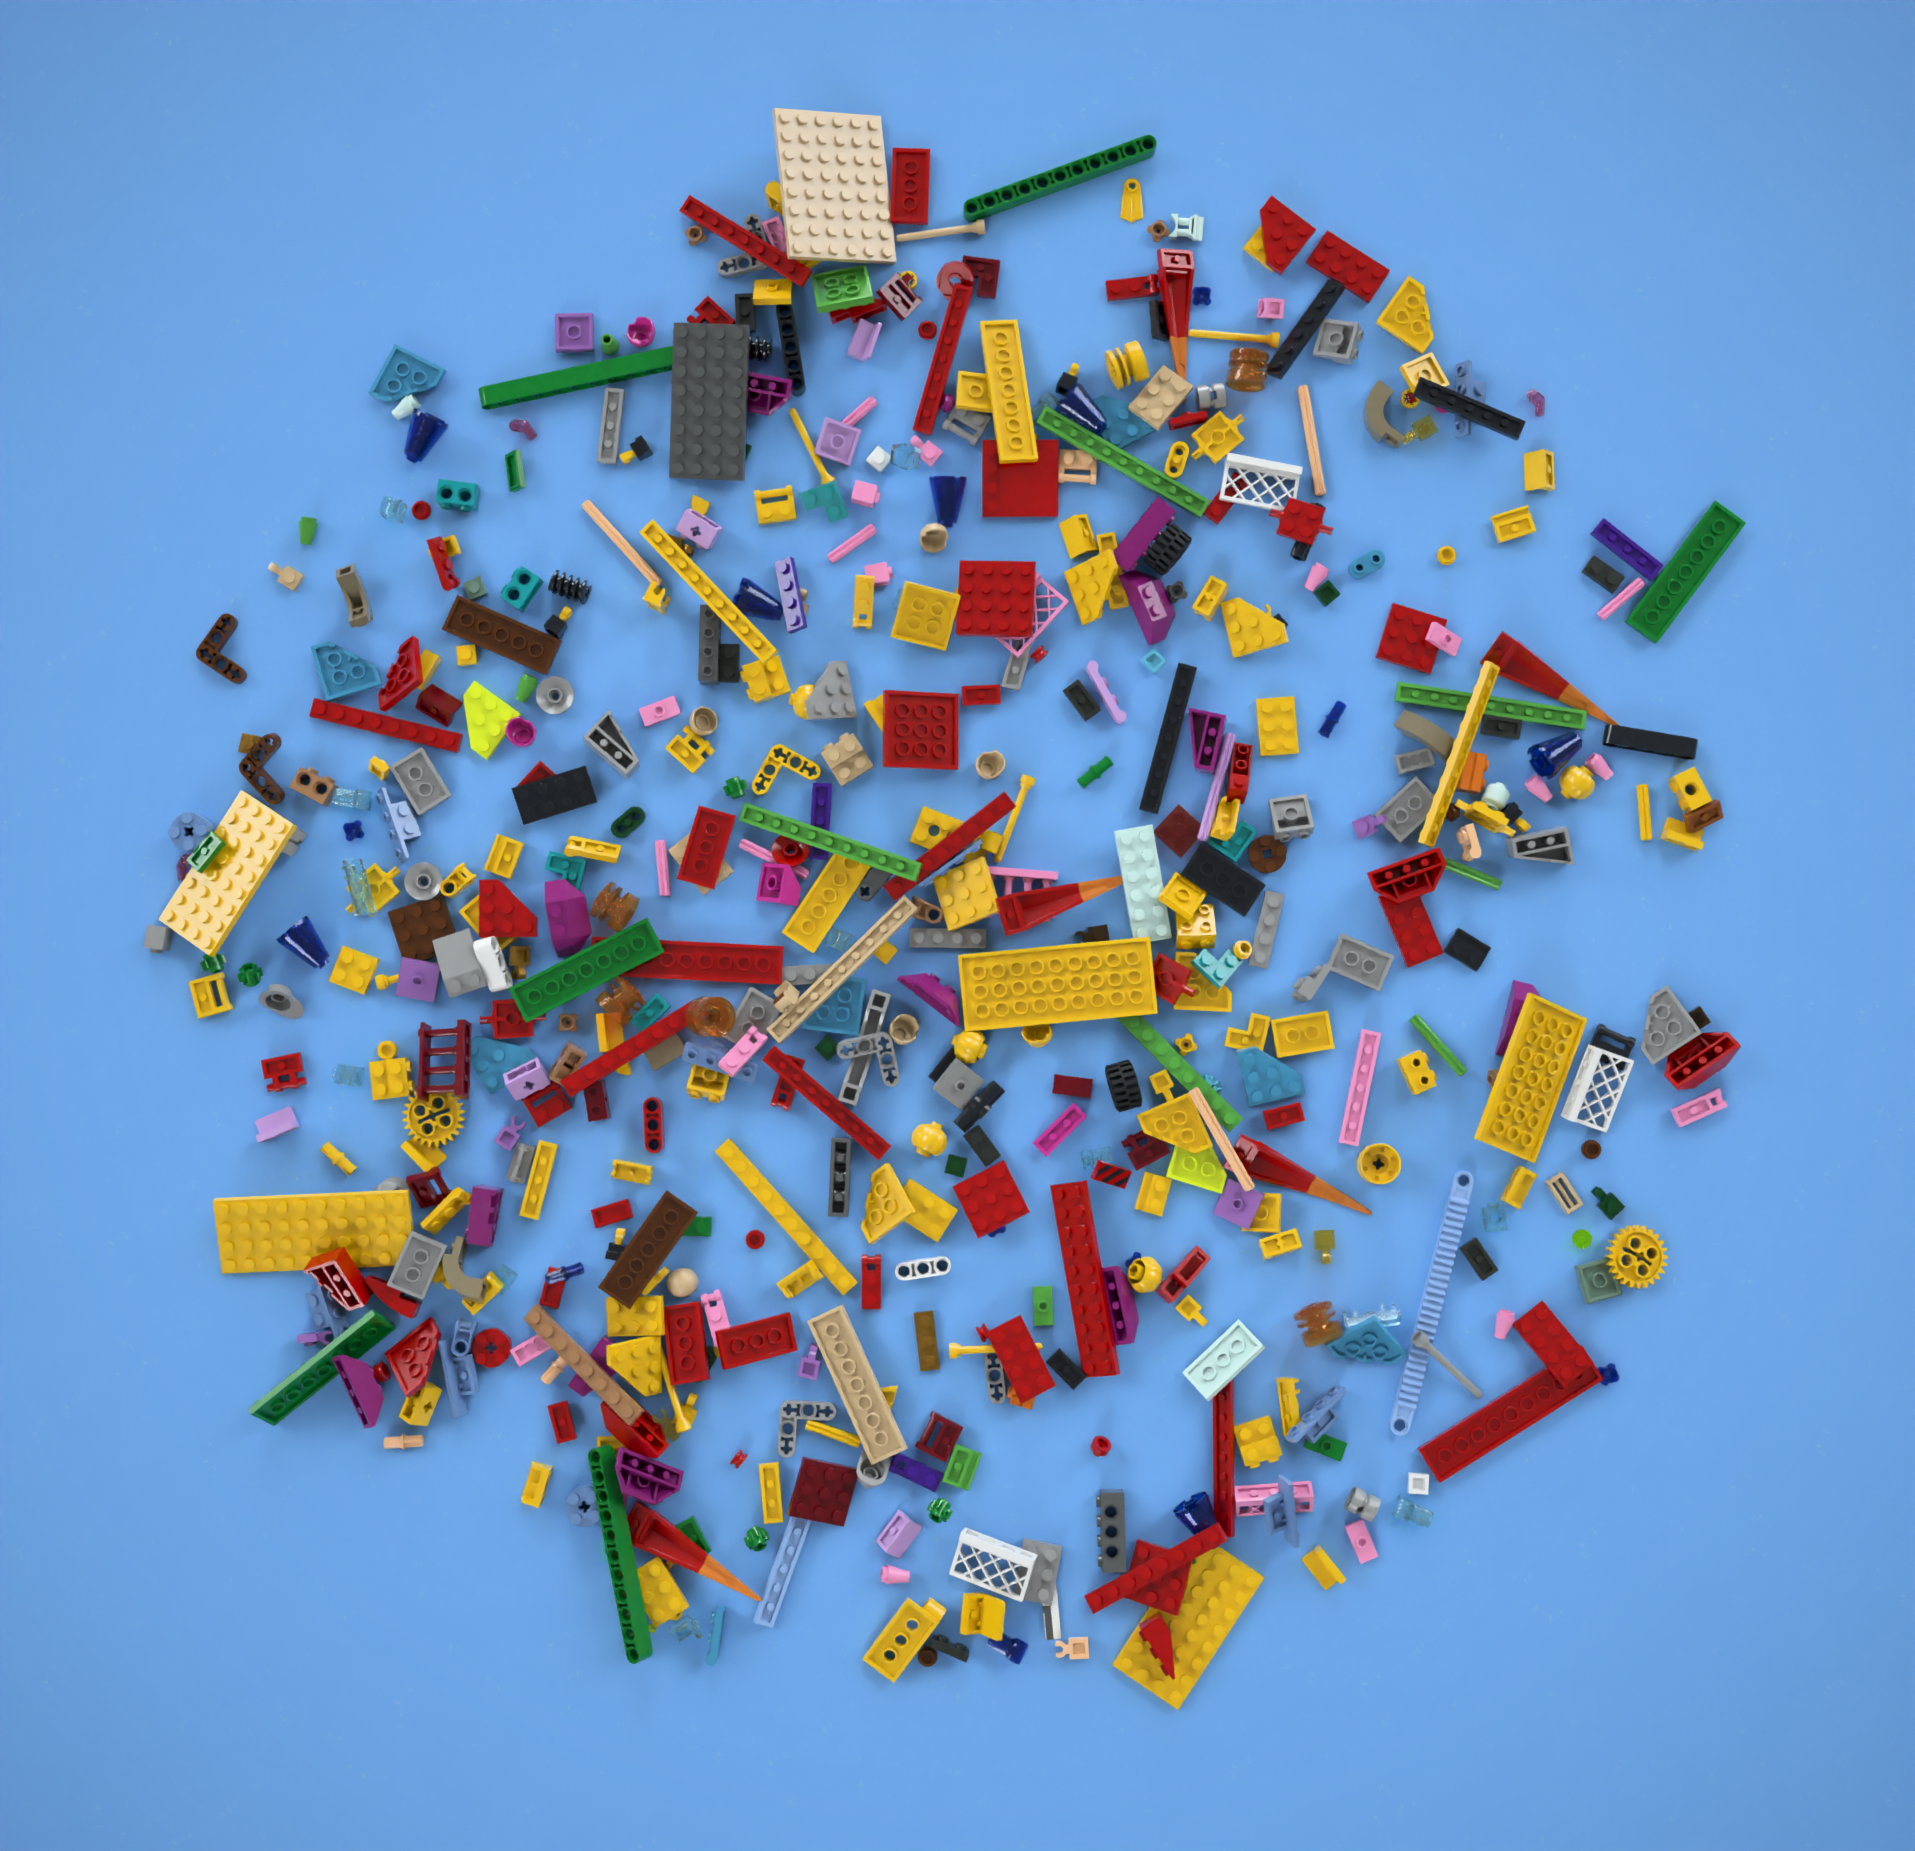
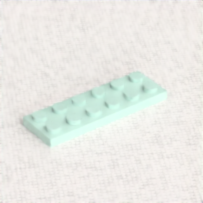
M1153 825L1114 831L1132 938L1150 937V942L1172 938L1167 906L1157 900L1164 888Z

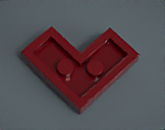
M963 255L962 262L970 266L974 278L979 279L977 297L995 299L1000 260Z

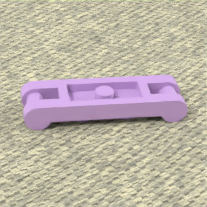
M1090 661L1086 667L1088 676L1114 722L1119 725L1123 724L1127 716L1126 713L1119 710L1117 706L1119 702L1114 693L1110 694L1106 678H1101L1097 671L1098 663Z

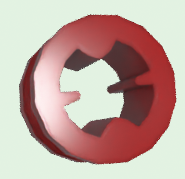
M1043 645L1030 655L1031 659H1035L1036 664L1049 653L1044 651Z
M983 1323L981 1327L977 1326L975 1328L982 1342L985 1343L986 1339L989 1338L986 1334L988 1329Z
M740 1449L730 1464H734L735 1468L738 1469L748 1455L743 1454Z

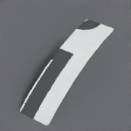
M1055 1584L1052 1606L1042 1604L1046 1640L1061 1639L1057 1588Z

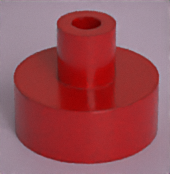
M384 1362L373 1366L375 1380L384 1383L391 1379L390 1370Z
M1103 1436L1094 1437L1090 1445L1093 1454L1097 1457L1106 1456L1111 1449V1442Z

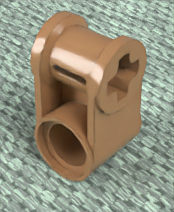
M912 896V903L919 909L912 917L934 925L942 922L944 915L939 907ZM934 910L939 911V918L931 920L929 917L930 913Z

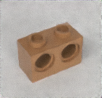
M300 767L289 787L328 807L339 788L334 784L335 780L327 776L321 778L317 775L318 771L311 767H307V769ZM309 776L310 783L308 785H304L303 781L305 777ZM323 785H326V786H327V791H326V793L321 794V793H320L321 787H322Z
M568 1041L549 1070V1079L562 1086L560 1080L577 1071L587 1056L585 1050Z

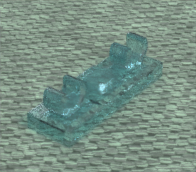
M345 859L342 861V870H345L346 876L344 880H347L353 899L351 905L355 906L356 912L354 916L377 913L362 859Z
M1394 1303L1391 1304V1311H1386L1384 1305H1381L1380 1312L1370 1311L1361 1316H1357L1356 1309H1353L1352 1317H1348L1346 1311H1343L1341 1328L1343 1332L1373 1315L1384 1327L1399 1325L1402 1315L1400 1310L1396 1311Z

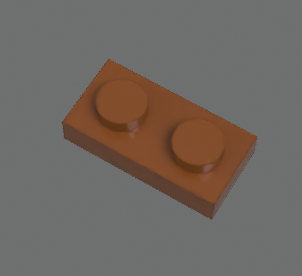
M1716 799L1683 815L1686 831L1691 834L1724 818L1720 801Z

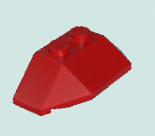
M1440 847L1367 872V876L1374 892L1399 904L1433 892L1447 864Z
M1729 1032L1702 1033L1668 1055L1664 1076L1676 1090L1695 1088L1725 1068L1741 1048V1045Z
M635 1399L633 1400L644 1412L632 1426H629L603 1401L600 1406L605 1428L628 1450L657 1459L669 1446L661 1424Z

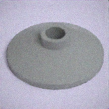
M548 677L539 684L536 690V701L539 707L549 714H561L567 711L574 700V690L571 684L562 677ZM558 693L559 699L554 700L553 695Z
M426 862L417 863L411 866L405 874V889L411 897L417 900H430L440 892V884L443 881L440 870L433 864ZM423 879H428V884L424 886L422 884Z

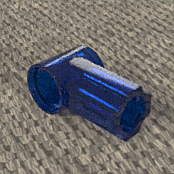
M1003 1633L1001 1641H995L991 1638L987 1641L988 1646L1001 1652L1008 1660L1016 1664H1020L1029 1647L1021 1639L1011 1638Z

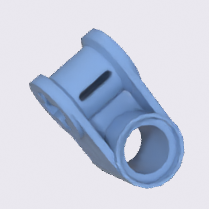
M458 1317L451 1346L454 1355L464 1356L472 1351V1343L477 1333L478 1321L471 1322ZM460 1342L465 1343V1352H461L458 1349Z

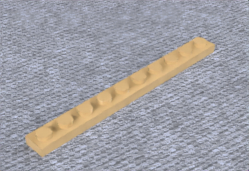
M904 895L797 999L794 1005L766 1030L779 1044H782L919 909Z

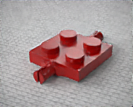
M1289 497L1287 505L1282 512L1272 508L1270 510L1269 516L1279 519L1276 535L1313 546L1315 538L1320 532L1330 536L1332 534L1333 527L1323 525L1326 508Z
M1158 953L1153 962L1156 995L1172 1005H1176L1182 993L1191 998L1194 997L1196 990L1187 986L1193 971L1163 953Z
M514 999L492 1000L491 1016H480V1020H487L480 1021V1024H492L494 1039L534 1037L535 1021H546L547 1017H538L526 1023Z

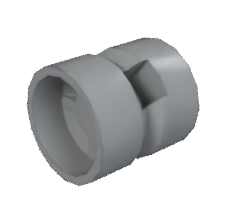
M1223 382L1214 383L1211 387H1208V385L1196 386V403L1199 411L1209 410L1211 406L1215 409L1226 407V393ZM1211 393L1214 395V400H1211Z
M297 827L282 852L294 857L299 849L298 843H303L308 834Z
M1354 1486L1345 1501L1344 1508L1353 1514L1359 1513L1361 1518L1371 1522L1379 1510L1381 1499L1372 1494L1366 1495V1491Z

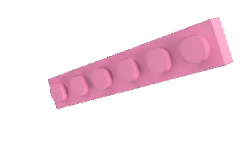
M1361 1029L1338 1139L1340 1143L1354 1146L1359 1145L1381 1033Z

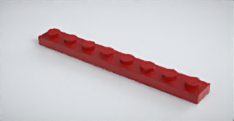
M691 195L687 197L679 210L681 214L802 288L812 274V270L794 259H788L787 254Z
M954 284L912 430L915 432L932 435L973 294L972 287Z
M316 698L313 700L309 715L311 718L455 753L459 752L463 737L460 733Z
M1003 791L915 860L923 864L917 882L896 875L884 884L883 887L893 900L896 901L1007 815L1016 805L1007 793Z
M692 1000L560 1080L571 1098L703 1017V1014L695 1001Z
M775 1045L762 1058V1061L877 1160H880L891 1147L889 1143Z
M1234 1378L1213 1397L1214 1524L1219 1522L1225 1535L1230 1538L1235 1536Z
M1218 1522L1084 1597L1092 1613L1095 1614L1228 1541V1538Z

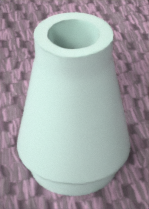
M413 394L406 395L391 412L397 420H400L419 411L418 408L421 405Z

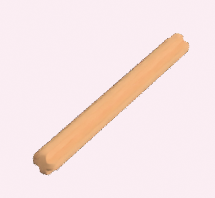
M1301 385L1298 387V395L1314 491L1316 496H1323L1326 490L1308 385Z
M590 500L585 501L582 504V508L648 581L650 583L652 580L657 582L659 587L663 583L662 579Z
M1198 1087L1193 1088L1189 1091V1095L1244 1191L1252 1190L1255 1187L1253 1181Z

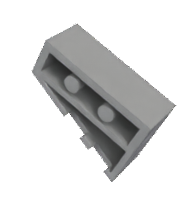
M608 710L583 736V740L590 749L628 780L640 767L639 759L624 737L610 710Z
M1559 826L1516 835L1512 838H1505L1508 857L1575 865L1568 827Z

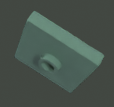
M1605 1257L1574 1266L1585 1304L1622 1295L1619 1280L1613 1278L1616 1273H1609L1608 1271L1612 1266L1605 1264L1610 1261V1258Z

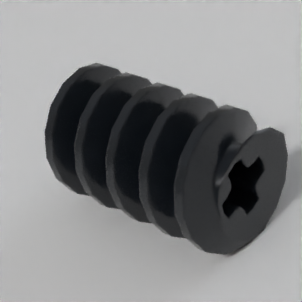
M750 335L749 359L753 360L756 356L757 361H761L764 358V361L768 362L772 355V338L770 343H767L766 337L760 342L759 336L756 337L755 341H752V336Z
M556 570L550 579L548 591L551 590L553 594L558 593L561 597L565 595L567 599L573 598L574 602L580 600V603L584 605L589 598L592 586H587V580L580 584L579 577L574 582L573 575L566 579V572L559 576V570Z

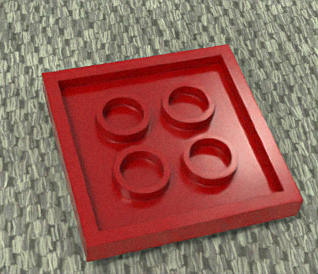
M1392 603L1375 658L1430 675L1439 648L1425 640L1432 622H1437L1445 627L1447 619Z
M1004 1160L952 1186L978 1239L1030 1213Z
M1137 1539L1129 1571L1169 1549ZM1193 1560L1124 1598L1179 1616Z

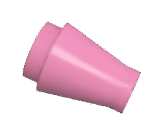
M1316 562L1311 567L1304 587L1314 592L1328 576L1329 569Z
M1593 753L1585 761L1586 768L1602 777L1605 781L1614 773L1603 757L1597 753Z
M1535 774L1525 782L1526 790L1544 803L1552 798L1553 795L1541 776L1538 777Z
M1499 1309V1313H1496L1495 1337L1506 1339V1335L1515 1321V1313Z
M888 1564L887 1566H882L880 1581L885 1582V1585L909 1582L910 1571Z

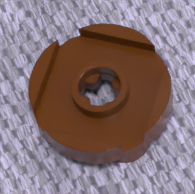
M1262 835L1256 838L1248 848L1249 863L1253 869L1260 873L1275 872L1285 863L1287 849L1280 839L1275 840V837L1272 835ZM1269 849L1272 857L1264 859L1262 851Z

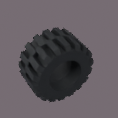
M1173 523L1161 533L1145 555L1144 562L1161 576L1165 575L1187 550L1192 538Z
M1124 1060L1106 1065L1105 1075L1116 1110L1122 1112L1142 1106V1095L1132 1063L1129 1060Z

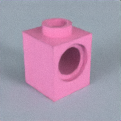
M1259 298L1257 318L1283 319L1285 299Z
M856 480L851 496L852 503L874 508L875 503H879L881 492H878V485Z
M886 562L864 566L865 575L875 576L874 587L890 584V578H893L891 567H887Z

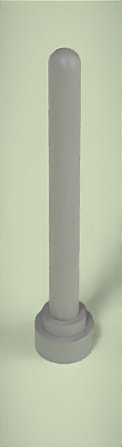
M1422 1330L1413 1335L1411 1342L1416 1347L1424 1348L1475 1397L1480 1398L1482 1396V1392L1429 1343L1428 1336Z

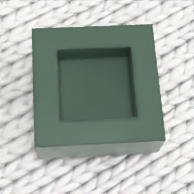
M480 576L462 583L471 601L488 595Z

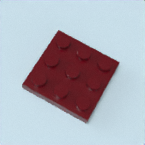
M803 1457L788 1508V1516L844 1527L857 1481V1468Z

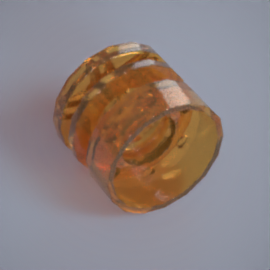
M1236 348L1231 350L1228 366L1231 369L1227 372L1226 386L1241 392H1259L1264 390L1267 374L1264 371L1268 368L1269 354L1255 348Z
M611 881L596 897L590 915L594 918L599 916L598 920L600 922H603L609 916L607 926L616 932H620L632 918L640 899L629 892L621 898L623 888L618 887L616 889V884Z
M617 976L615 981L620 986L617 987L613 983L609 984L614 993L611 995L603 990L595 1000L612 1018L625 1027L633 1018L628 1010L632 1008L639 1012L640 1008L635 1003L638 1002L645 1006L647 1002L634 985Z
M702 996L694 999L689 1004L685 1019L687 1026L694 1034L706 1037H721L732 1030L735 1024L736 1013L733 1005L725 998Z
M1331 1301L1312 1303L1293 1314L1295 1321L1301 1320L1296 1324L1298 1328L1307 1327L1300 1334L1305 1347L1324 1344L1344 1333L1339 1320L1329 1321L1336 1314L1335 1310H1329L1333 1307Z

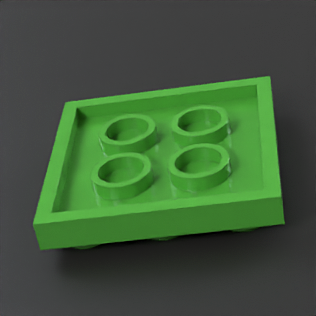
M866 264L811 275L818 313H828L833 310L848 309L854 306L874 303Z

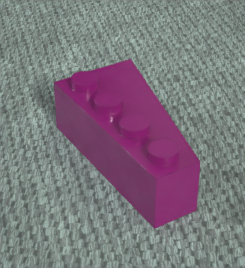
M1159 497L1152 502L1139 521L1113 551L1118 567L1125 573L1128 570L1133 571L1139 564L1136 560L1140 555H1146L1152 540L1156 541L1162 533L1161 529L1165 525L1169 526L1175 519L1173 514L1176 511Z

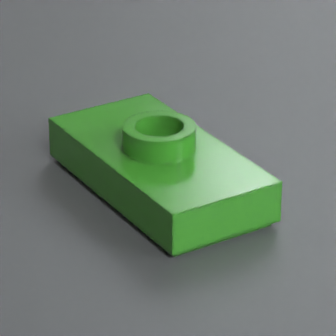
M1052 1285L1032 1286L1034 1326L1054 1325Z

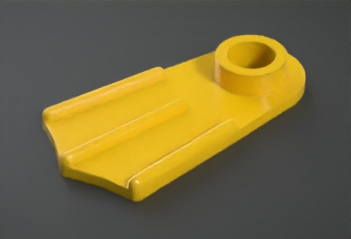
M1131 178L1126 180L1123 186L1120 218L1133 223L1143 219L1144 216L1141 185L1138 180ZM1134 184L1136 187L1131 189L1129 185Z

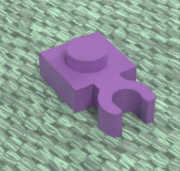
M517 1116L512 1117L509 1128L505 1125L493 1141L508 1152H511L521 1137L517 1131L522 1130L526 1124L523 1121L520 1126H516L514 1122Z

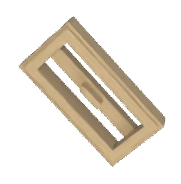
M1560 1171L1557 1175L1545 1181V1184L1566 1215L1583 1205V1202L1563 1172ZM1559 1178L1562 1180V1182L1564 1183V1185L1566 1186V1188L1568 1189V1191L1570 1192V1194L1572 1195L1577 1204H1573V1202L1571 1201V1199L1559 1183ZM1553 1182L1555 1183V1185L1565 1198L1566 1202L1570 1206L1569 1209L1560 1197V1195L1558 1194V1192L1556 1191V1189L1554 1188V1186L1552 1185Z

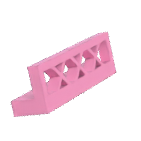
M1311 1481L1292 1482L1294 1486L1293 1496L1296 1503L1295 1513L1313 1511L1314 1494ZM1278 1483L1235 1486V1517L1265 1515L1264 1508L1260 1506L1264 1505L1263 1499L1279 1492ZM1301 1502H1309L1307 1505H1299ZM1241 1506H1249L1247 1509H1240Z

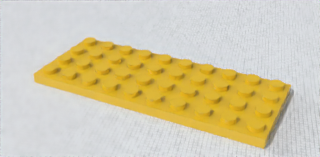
M1150 937L958 955L965 1032L1158 1014Z
M409 1190L215 1198L213 1200L222 1274L304 1270L312 1257L341 1247L346 1249L357 1268L395 1266L410 1231H414Z

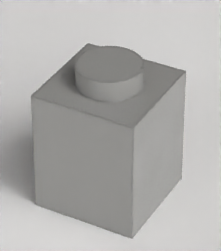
M147 924L143 947L150 948L152 953L162 954V950L169 951L173 930L167 927Z

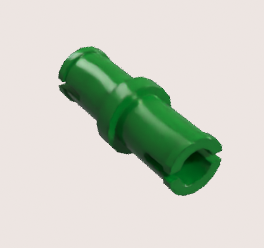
M1105 756L1096 765H1091L1089 770L1077 779L1078 784L1085 789L1095 779L1101 778V774L1114 765L1109 757Z

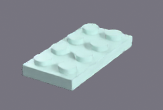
M1238 1319L1182 1373L1209 1402L1259 1355L1265 1347Z

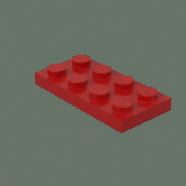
M893 148L890 222L892 224L928 225L930 149Z
M1328 230L1306 261L1307 265L1332 281L1343 284L1346 290L1368 304L1390 272L1389 269Z
M698 806L677 876L678 880L715 890L736 820L735 815Z
M1382 895L1378 897L1407 968L1444 953L1420 896L1399 904Z
M1543 1300L1512 1325L1563 1388L1594 1364L1592 1359Z
M701 1301L664 1307L665 1339L671 1385L710 1380Z
M790 1312L715 1331L723 1370L798 1350Z
M1021 1315L986 1332L1021 1404L1056 1386Z

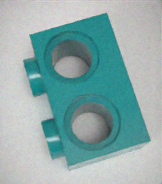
M438 479L435 501L445 510L459 508L463 512L477 511L480 488L475 483ZM447 492H452V496L449 499H444ZM470 494V500L463 501L464 496Z
M521 566L513 572L512 580L503 587L500 597L523 613L544 581ZM530 577V581L527 584H522V579ZM519 592V598L511 600L512 594Z

